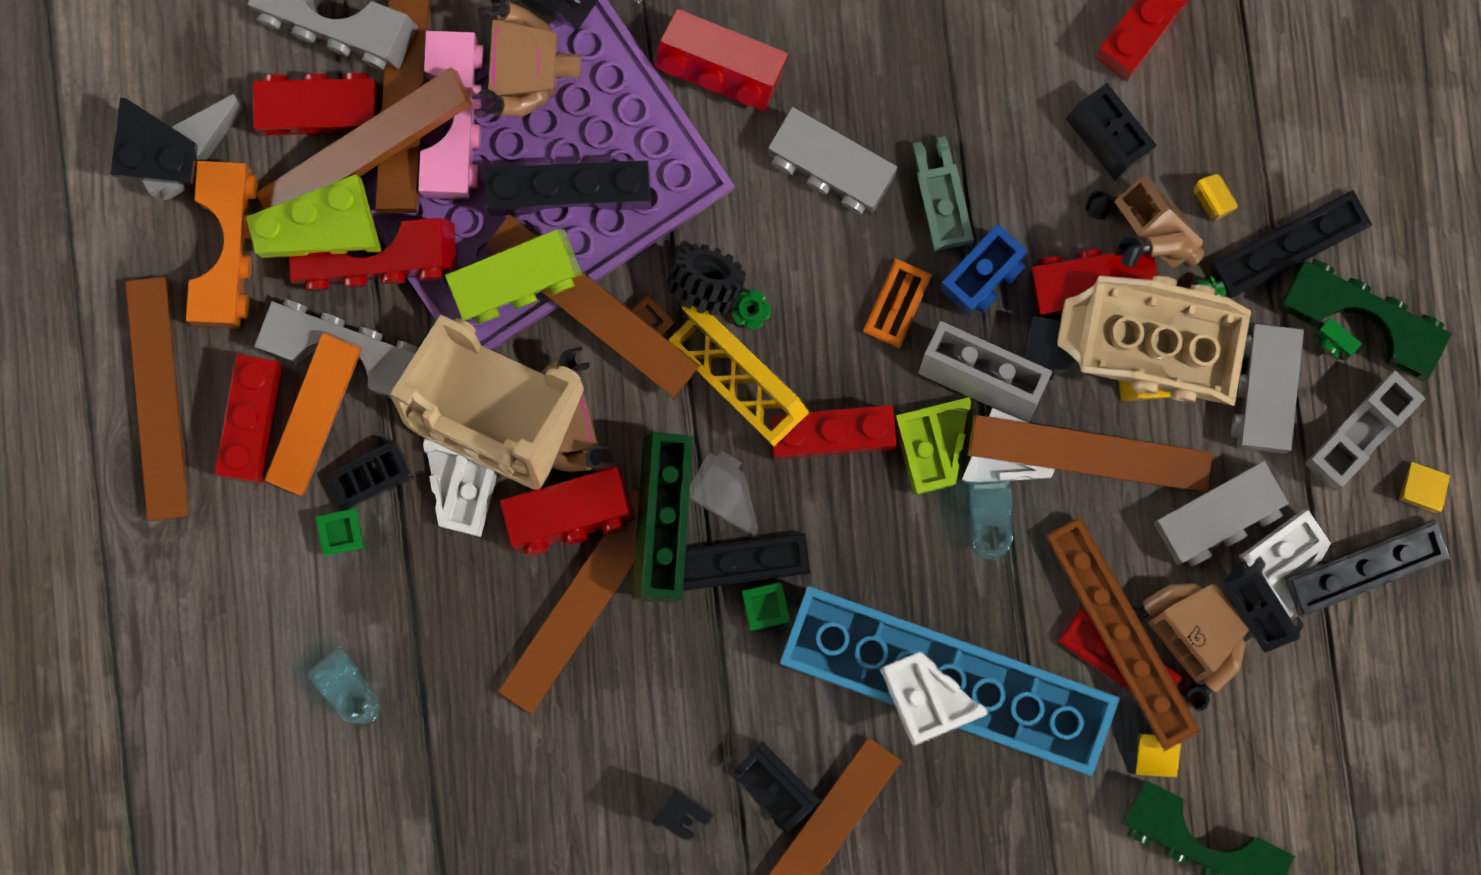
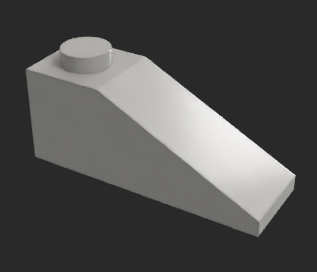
M232 94L172 126V128L198 145L197 161H206L244 108L237 97ZM196 161L195 175H196V173H197V161ZM142 180L148 193L156 200L160 197L163 200L173 198L185 190L183 186L185 184Z

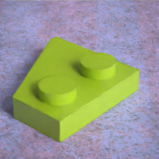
M970 397L894 417L896 432L914 496L951 487L956 484L959 470V454L963 449L965 438L963 433L967 413L971 407Z

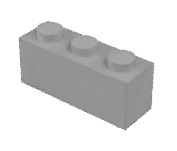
M794 107L791 108L768 147V156L773 158L771 164L789 175H792L794 171L808 178L806 184L824 195H827L829 191L843 198L841 201L843 206L862 215L864 210L873 215L894 179L898 168L896 165Z
M940 321L924 354L918 374L1030 423L1052 371Z
M1254 324L1249 329L1243 358H1246L1245 374H1240L1236 398H1242L1240 414H1234L1231 437L1238 438L1237 449L1286 454L1291 451L1303 329Z
M1263 461L1153 524L1177 566L1187 561L1190 567H1193L1212 556L1209 551L1210 547L1223 541L1227 548L1247 537L1248 535L1244 528L1257 521L1261 528L1283 517L1279 509L1289 504L1266 462Z

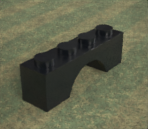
M648 160L485 168L486 209L490 216L527 215L541 210L562 207H596L611 211L652 209Z

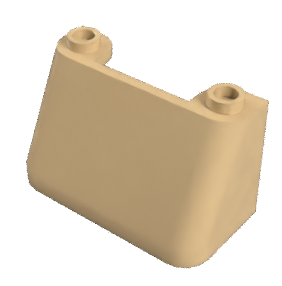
M440 315L390 393L403 423L416 434L529 488L541 489L551 471L582 396L584 388L581 378L573 370L564 366H560L559 369L550 368L545 375L481 346L479 339L475 335L476 329L467 321H463L460 318H455L453 321Z

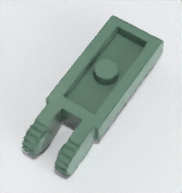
M946 136L936 139V149L943 167L932 170L928 169L926 150L922 142L912 143L918 170L916 177L934 253L974 244L957 165H953Z

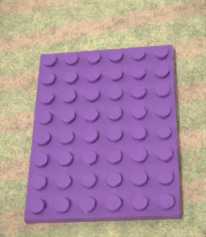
M598 0L578 31L557 20L549 23L552 31L558 35L559 53L581 54L580 78L557 77L556 96L550 97L545 105L524 117L497 116L494 113L484 118H477L475 116V124L481 125L480 149H473V164H479L478 189L471 190V200L422 198L419 193L418 213H378L375 209L378 165L360 176L363 181L376 232L386 247L395 239L402 221L443 218L455 223L457 270L495 255L485 245L509 216H490L486 209L485 168L648 160L652 209L611 211L596 207H562L541 210L527 215H514L538 236L557 229H564L580 269L596 282L733 191L735 185L608 0ZM490 63L484 69L477 71L476 84L483 85V90L488 89ZM484 101L482 108H486V104ZM454 117L423 136L422 150L434 146L446 136L452 126ZM452 272L443 273V279L432 281L419 280L418 275L406 276L436 321L440 315L453 321L455 318L462 319L445 276ZM543 292L535 294L537 302L517 310L514 309L513 304L498 309L500 317L480 325L477 324L476 319L467 320V322L476 329L475 335L479 339L481 346L494 351L551 313L559 305Z

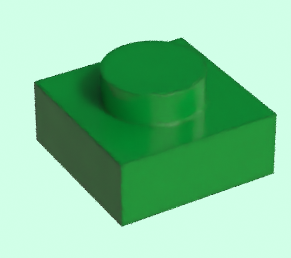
M1331 317L1314 334L1320 340L1318 346L1334 359L1340 356L1345 361L1362 344Z
M357 508L316 516L323 556L366 548Z
M782 582L742 591L750 631L790 623Z

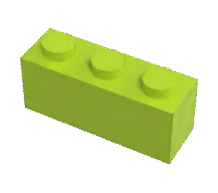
M557 229L445 276L463 321L476 319L477 324L480 325L500 317L498 309L513 304L514 309L517 310L537 302L535 294L550 288L552 295L570 289L575 286L572 279L583 274L566 231L564 229Z

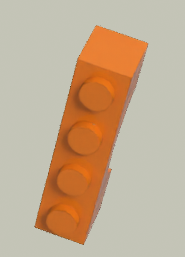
M197 161L194 201L202 208L216 215L223 229L224 245L221 256L214 267L204 275L189 280L186 321L192 326L241 329L242 318L247 319L249 296L243 294L244 279H250L252 272V257L246 254L247 239L252 238L246 217L250 216V199H256L258 182L257 176L252 175V170L246 163Z

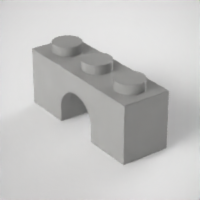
M1397 371L1392 372L1379 383L1304 464L1333 491L1342 488L1370 459L1369 456L1394 430L1399 428L1426 398Z

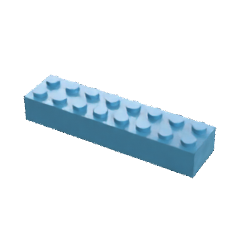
M807 587L780 662L781 666L895 706L880 669L922 652L936 665V668L943 675L949 676L960 686V690L976 704L980 703L987 711V715L961 725L956 729L1078 773L1093 776L1119 697L813 587Z

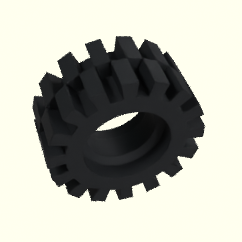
M690 244L689 249L684 246L676 255L667 278L668 290L670 293H675L674 299L678 302L684 300V306L688 309L693 305L698 307V313L704 314L706 309L710 315H717L718 311L723 315L728 313V310H732L736 304L746 280L745 270H741L742 265L739 261L732 263L734 257L729 253L726 256L721 255L722 250L719 248L711 251L709 250V245L702 244L701 249H699L696 244Z

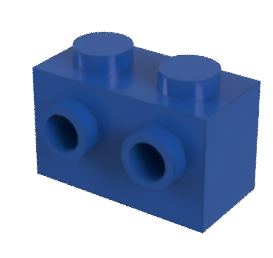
M997 224L942 282L940 290L968 316L976 309L982 314L997 299L998 295L994 290L1003 280L1010 285L1026 268L1021 261L1025 258L1028 251Z

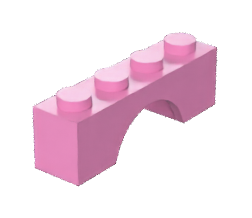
M426 31L424 71L428 79L432 80L449 68H453L458 71L472 105L454 116L450 130L441 141L432 147L420 151L418 191L422 198L471 200V190L478 189L479 164H473V149H480L481 125L475 124L474 112L475 109L482 108L483 100L473 99L472 96L483 90V85L476 84L477 69H484L485 46L478 45L475 32Z

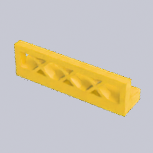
M692 305L688 309L683 306L682 309L689 317V320L668 340L701 365L696 372L772 446H775L809 413L799 397L713 315H710L708 310L705 309L704 314L697 312L698 307ZM699 329L706 335L705 350L688 351L682 344ZM713 343H714L719 349L713 350ZM729 358L731 360V375L713 376L711 374L712 359ZM697 359H704V366ZM739 368L745 373V375H738ZM755 383L758 386L757 401H739L737 399L738 384ZM723 384H730V391ZM765 393H766L772 400H765ZM781 408L788 416L770 431L763 424L764 409ZM756 409V416L749 410Z

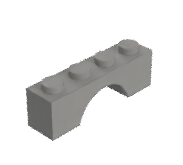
M249 0L247 4L259 15L257 21L276 30H279L281 25L293 29L291 33L294 36L309 43H314L316 38L328 42L326 45L328 49L346 57L349 56L350 52L363 56L362 62L379 70H384L385 65L397 70L400 69L419 27L407 14L373 1L357 14L344 19H329L320 16L314 0Z
M288 299L284 300L283 305L271 302L255 343V348L260 352L299 365L309 354L316 351L322 333L325 331L363 347L359 357L367 371L368 389L375 394L392 399L390 396L391 391L419 349L417 346L398 340L396 346L382 342L383 334L360 326L358 333L344 328V320L327 313H322L320 319L306 314L308 307Z

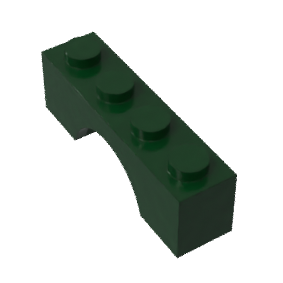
M1314 259L1310 263L1305 260L1298 267L1278 307L1279 310L1313 327L1326 317L1337 313L1349 312L1362 315L1372 321L1381 331L1387 347V364L1421 381L1431 377L1452 333L1443 329V322L1426 314H1422L1420 318L1406 311L1408 306L1396 298L1386 296L1385 299H1382L1370 293L1371 287L1358 279L1349 278L1346 281L1334 275L1335 269L1322 261Z
M1142 780L1121 822L1122 825L1130 828L1126 836L1148 847L1152 840L1167 847L1163 855L1185 866L1189 859L1202 865L1203 868L1200 872L1202 875H1287L1295 858L1294 855L1254 836L1241 846L1228 851H1213L1204 847L1193 838L1186 826L1184 799L1148 780Z

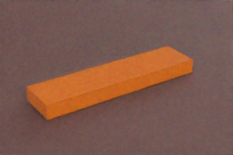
M325 331L322 333L265 481L301 497L305 495L363 347Z

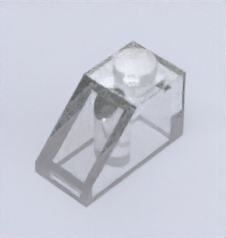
M723 451L719 453L718 457L709 452L690 483L689 500L755 538L759 528L745 473L739 470L742 463Z

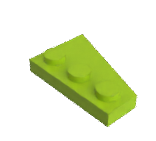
M356 174L246 217L255 253L261 258L306 256L308 253L315 252L344 254L347 251L353 250L382 252L363 181Z

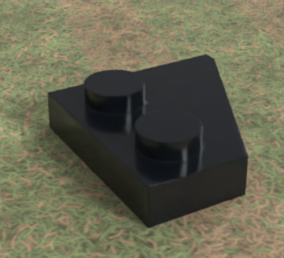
M120 98L110 174L118 178L194 185L198 145L130 100Z

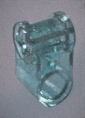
M1010 481L970 482L968 484L970 518L972 519L974 549L980 557L986 560L1000 559L1006 554L1012 544ZM990 530L995 531L996 537L1003 538V541L998 544L996 550L991 549L990 543L983 542L982 540L987 537Z
M336 648L306 672L317 690L330 702L340 717L346 722L359 725L368 724L377 717L380 710V702L377 695L363 679L355 663L342 648ZM354 697L366 700L362 705L365 711L363 714L351 712V709L355 706L352 701Z

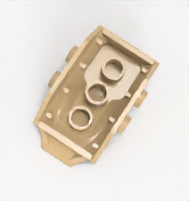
M1099 276L1091 288L1065 300L1057 345L1067 351L1079 363L1081 372L1133 383V390L1141 393L1157 394L1158 389L1172 392L1171 399L1195 403L1196 398L1231 406L1235 405L1251 310L1229 298L1215 295L1214 288L1203 285H1191L1190 289L1176 286L1177 280L1163 276H1153L1152 280Z

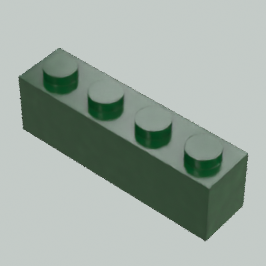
M652 432L643 438L632 600L674 603L682 600L693 436Z

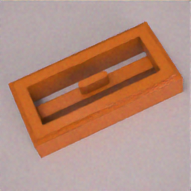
M895 258L865 325L863 334L871 335L879 341L889 343L893 347L900 349L932 274ZM899 270L904 271L906 276L882 330H879L874 326ZM915 276L920 278L921 281L895 337L889 334Z

